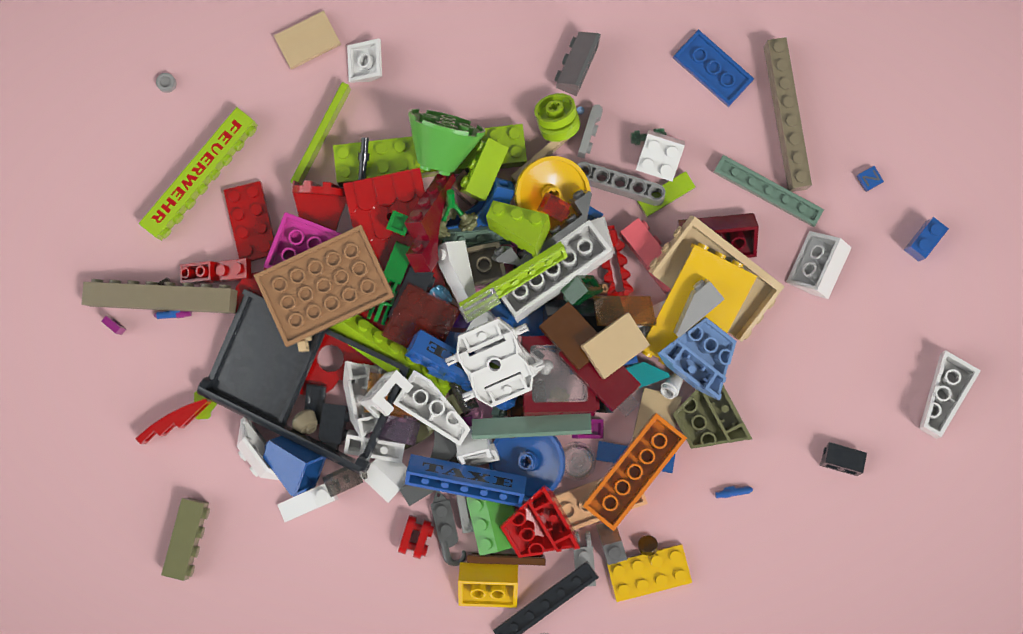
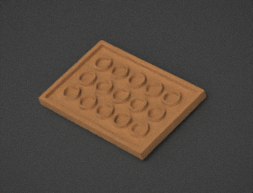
M362 225L254 275L286 347L294 345L395 297Z

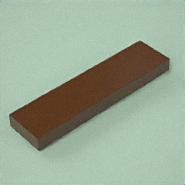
M469 552L467 563L546 566L545 555H535L518 558L517 554L499 553L480 556L479 553Z

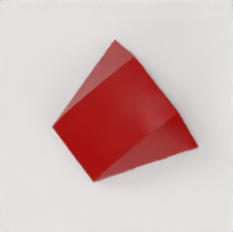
M545 485L500 525L518 558L542 555L544 552L555 550L556 552H562V549L568 548L580 549L567 515L553 491Z

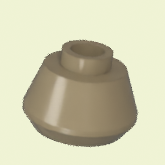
M309 409L299 412L292 420V428L302 434L313 433L318 423L315 412Z

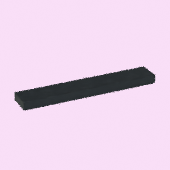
M586 561L494 628L493 632L495 634L524 633L598 579L599 576L589 562Z

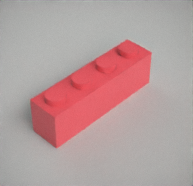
M638 218L620 231L619 236L648 271L652 260L661 255L662 247L660 245L662 243L656 235L652 236L649 232L650 227L648 224ZM648 272L665 294L671 291V288Z

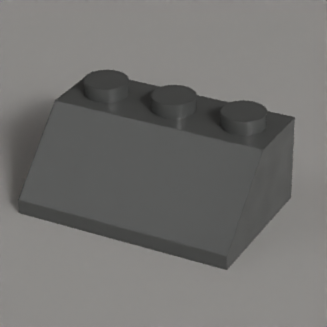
M579 32L577 37L573 36L569 45L572 49L569 54H565L562 61L564 67L562 71L558 70L554 80L557 82V89L574 96L578 95L599 47L601 34Z

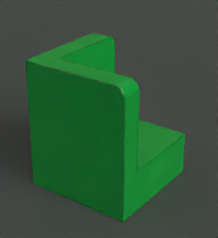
M393 210L386 229L405 236L407 232L405 221L409 216Z

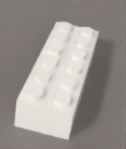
M590 220L560 240L566 250L567 258L500 298L517 323L560 294L561 289L574 277L589 274L613 257L612 249Z

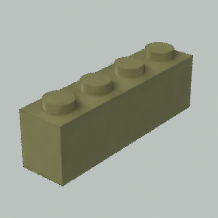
M187 497L181 499L162 576L182 581L192 577L195 569L193 565L194 558H197L200 546H198L199 539H202L205 532V527H203L204 520L208 518L210 513L208 502Z

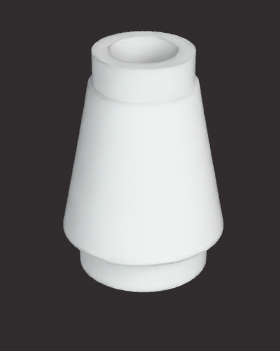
M673 373L661 385V394L667 399L677 397L683 379L676 373Z

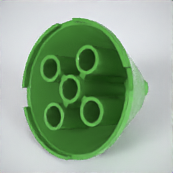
M410 109L408 117L416 158L420 164L419 168L423 170H439V174L450 176V173L459 167L485 135L486 130L482 126L477 125V128L470 125L471 121L432 110H427L426 113H419L420 109Z

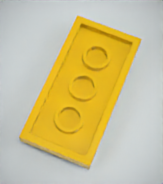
M682 544L659 549L651 556L640 554L628 557L627 560L611 565L607 564L616 602L692 583Z

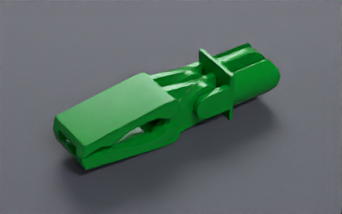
M398 241L394 245L384 271L388 283L392 282L391 289L395 297L398 292L395 290L397 284H401L409 264L405 254L410 248ZM395 297L390 299L391 303L385 301L379 305L374 322H378L382 309L386 305L388 307L381 322L382 325H385ZM375 307L370 308L367 319L370 320Z

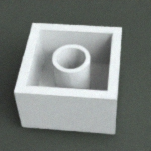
M648 130L636 170L673 181L685 141Z

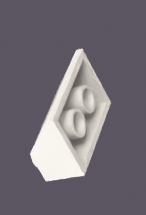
M809 231L786 282L809 294L829 299L852 247L841 238Z

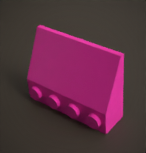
M285 212L263 267L268 269L342 233Z

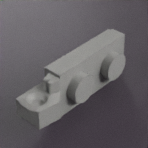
M456 495L462 533L474 532L472 521L468 517L470 512L465 496Z

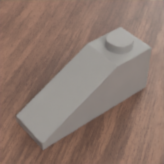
M700 280L693 286L694 289L691 291L673 331L678 337H681L724 300L723 296L709 280Z

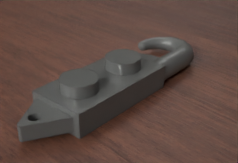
M436 491L433 503L430 505L442 555L448 565L459 566L460 562L465 561L466 552L462 551V556L459 560H453L450 555L449 548L458 542V533L450 499L448 500L440 491Z

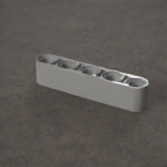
M588 162L577 164L582 170L589 172L586 177L591 187L653 206L661 205L664 202L665 188L660 184ZM600 175H604L607 179L605 181H599L597 180V177ZM617 181H623L625 185L622 187H618L615 185V183ZM636 186L642 187L643 191L638 193L635 192L633 188ZM659 192L661 197L654 198L651 194Z

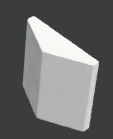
M378 38L347 45L348 77L350 83L372 82L382 77L381 39Z
M375 459L366 473L363 472L360 477L389 503L400 491L399 489L405 485L407 466L399 462Z

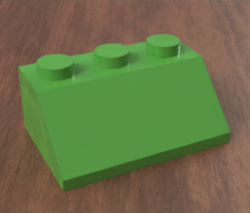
M467 497L479 555L512 548L500 525L516 512L515 507Z

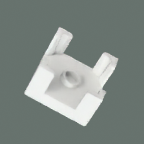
M397 370L383 374L359 403L375 418H379L381 413L384 416H389L394 407L384 397L388 395L394 384L396 383L406 393L414 386Z

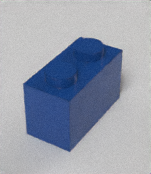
M935 217L930 218L919 229L904 251L918 262L926 259L949 228Z

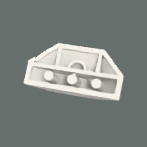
M243 417L240 421L237 448L240 450L238 452L239 456L244 461L247 460L251 465L250 470L256 477L279 480L263 458L266 440L249 419Z

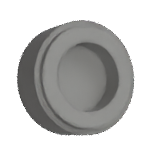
M169 73L160 74L156 80L157 87L164 93L172 92L177 85L176 79Z

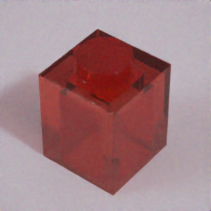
M545 193L537 211L549 214L551 219L562 222L568 217L571 204L553 194Z

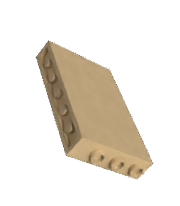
M690 215L683 226H679L674 231V238L670 243L667 242L662 247L661 255L652 260L648 272L672 289L693 249L690 247L691 244L698 245L699 242L708 246L709 252L715 254L718 251L725 255V260L731 263L735 260L743 264L742 269L756 275L757 278L728 333L742 342L751 335L752 328L762 321L763 314L775 304L776 297L785 286L699 219Z

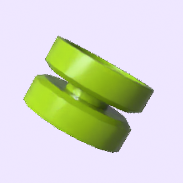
M564 93L551 94L542 98L535 106L536 121L540 134L544 139L551 142H560L571 138L578 132L581 124L575 101L570 95Z

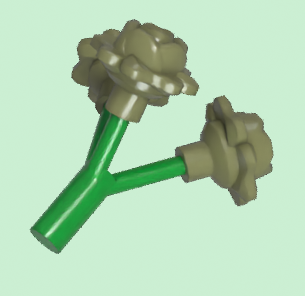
M452 189L446 192L447 199L439 229L438 239L440 240L446 236H451L446 224L450 219L454 220L457 214H459L461 219L458 225L461 231H472L477 226L479 216L475 212L471 214L462 212L458 207V203L455 202V193Z

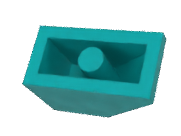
M638 361V363L630 364L626 368L641 383L639 388L670 377L669 373L646 362L639 363Z

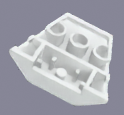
M345 361L343 386L349 417L359 438H363L374 430L379 418H375L359 402L383 374L388 372L379 366ZM390 392L388 393V395H387L386 397H384V399H385L386 401H387V398H388ZM394 405V410L390 413L387 422L405 411Z

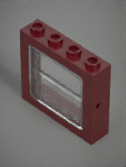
M522 336L521 345L536 361L543 359L546 366L533 377L532 390L523 394V416L591 413V416H594L596 410H599V398H596V395L557 356L560 352L559 349L547 336Z

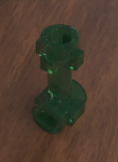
M664 128L653 129L654 132L667 135ZM639 130L631 132V144L640 145L641 141H645L647 134H640Z

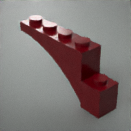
M450 173V176L437 174L405 221V225L414 241L405 255L415 273L432 272L439 261L438 238L440 222L447 199L446 192L451 189L456 180L453 173Z

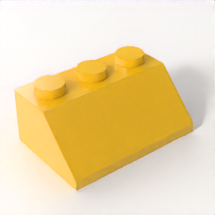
M460 562L458 578L459 606L517 608L518 565Z

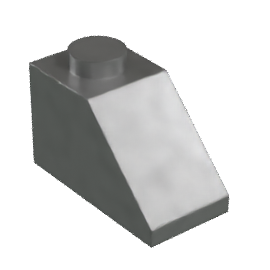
M604 523L596 525L607 564L611 565L627 560L618 528L613 531Z

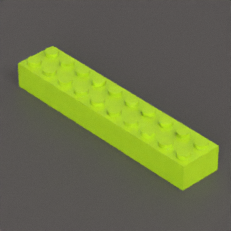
M523 124L484 128L486 131L481 140L489 137L508 147L500 169L522 167L527 162ZM412 136L369 141L368 153H370V158L367 161L366 179L420 167V164L417 162ZM361 142L333 145L336 180L340 187H343V183L358 180V152L361 149ZM476 146L459 167L451 173L460 174L463 170L467 173L469 172L468 165L470 160L476 156ZM420 168L422 178L434 177L439 174V170L431 169V171Z

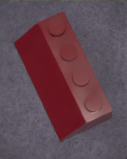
M754 213L697 218L746 257H757L759 225ZM687 219L678 220V227H682Z

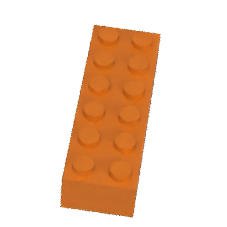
M654 413L582 503V506L614 531L687 437L657 413Z

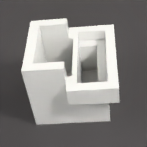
M472 426L461 446L456 444L457 460L462 465L478 466L500 460L499 453L495 444L492 443V439H472Z

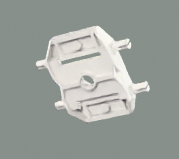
M497 317L458 335L457 353L445 358L448 366L459 361L469 378L473 389L462 394L465 402L476 397L481 402L494 407L532 390L533 374L536 370L546 366L543 359L529 364L520 345L518 335L529 331L526 323L513 328L500 317ZM502 338H505V341L498 343L492 347H489L485 350H482L476 354H473L471 356H469L468 354L486 345L496 342ZM495 359L500 362L501 366L498 369H493L490 367L489 362Z

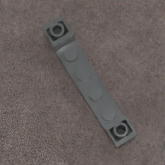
M581 189L572 195L573 198L569 200V203L576 212V215L575 213L565 218L566 222L562 225H556L549 230L550 233L547 235L540 253L555 245L587 221L592 197L590 191ZM504 245L498 247L494 251L495 254L491 256L494 261L519 266L534 258L532 254L524 249L519 251V256H517L512 247H504Z

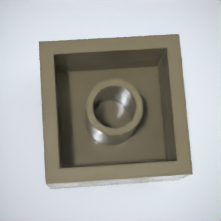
M499 241L467 248L475 289L486 287L506 275L504 263L494 261L491 258L495 254L494 251L500 247Z

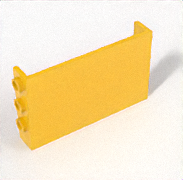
M700 242L698 245L692 243L690 247L693 249L646 336V340L650 345L641 353L650 358L653 355L659 358L658 362L664 364L658 352L678 338L673 331L687 299L694 289L693 286L700 280H709L724 298L720 304L700 321L708 318L727 333L757 276L742 269L743 264L735 260L731 263L725 260L726 256L716 251L713 254L708 251V246Z

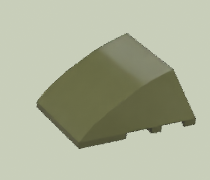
M724 385L720 393L722 394L720 400L695 390L673 413L683 435L687 437L686 440L691 449L752 440Z

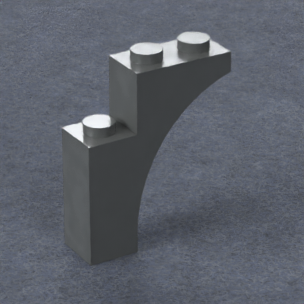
M434 430V447L430 458L448 461L456 456V443ZM410 485L399 489L409 506L436 491Z

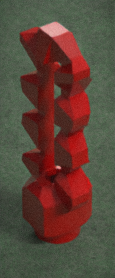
M610 225L607 227L613 248L616 250L624 291L616 292L610 260L601 265L602 269L607 270L603 281L610 283L606 294L607 297L620 298L621 301H624L630 293L634 292V289L626 281L631 274L623 267L628 263V259L620 253L625 248V244L618 238L615 226Z

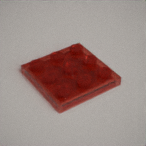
M408 283L381 335L406 348L409 347L413 336L419 330L444 342L458 318L461 308Z

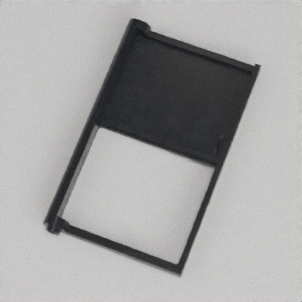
M244 289L242 293L244 296L210 375L202 379L197 388V394L359 475L363 472L366 473L371 465L369 462L389 416L380 414L367 446L357 460L306 434L294 430L287 425L289 416L325 334L399 368V373L405 378L411 367L330 328L312 336V340L308 341V352H299L297 343L286 347L264 297L249 289ZM396 383L387 398V401L392 406H394L393 403L401 390Z

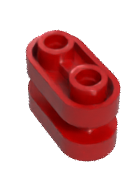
M409 515L398 553L406 555L407 549L414 551V558L421 559V556H426L429 545H426L427 537H432L435 526L431 525L432 521L424 519L423 525L416 523L417 517ZM413 530L420 532L417 544L410 542Z

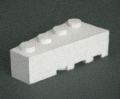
M946 350L942 352L938 360L919 429L936 439L942 437L981 370Z

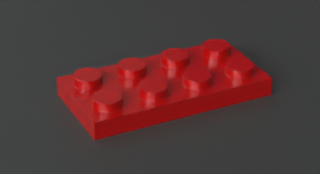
M257 181L223 190L239 259L247 258L254 261L267 258L274 241V234L262 182Z

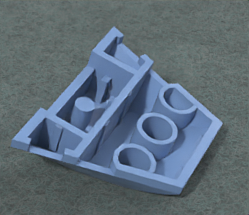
M704 318L681 337H678L658 352V355L670 370L696 390L720 400L722 386L726 381L725 376L728 365L731 363L737 341L708 318Z

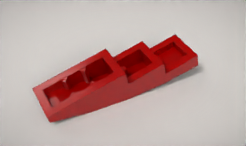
M202 399L185 405L150 425L135 439L139 444H147L156 434L166 436L175 426L185 428L212 401Z

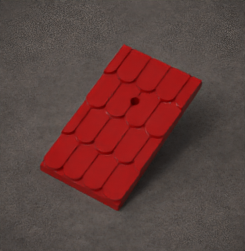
M420 168L343 183L352 227L363 226L383 272L396 241L409 247L414 242L408 229L405 236L386 228L393 210L409 216L425 193ZM409 262V264H408V267H407V269H406V272H405V274H404V277H403V279H402L401 284H400V285L397 284V287H396L395 290L398 291V292H399V290H400V288H401V286H402V283H403V281H404V279H405V277H406V275H407V272H408V270H409V268H410V266H411L410 262ZM438 262L432 270L434 271L433 276L436 277L432 287H427L426 291L418 298L425 296L436 285L445 287L443 273Z

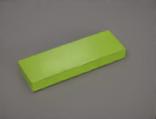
M686 171L673 178V181H668L662 185L665 188V198L661 205L653 206L637 201L646 217L696 188ZM659 192L651 194L654 198L661 197Z

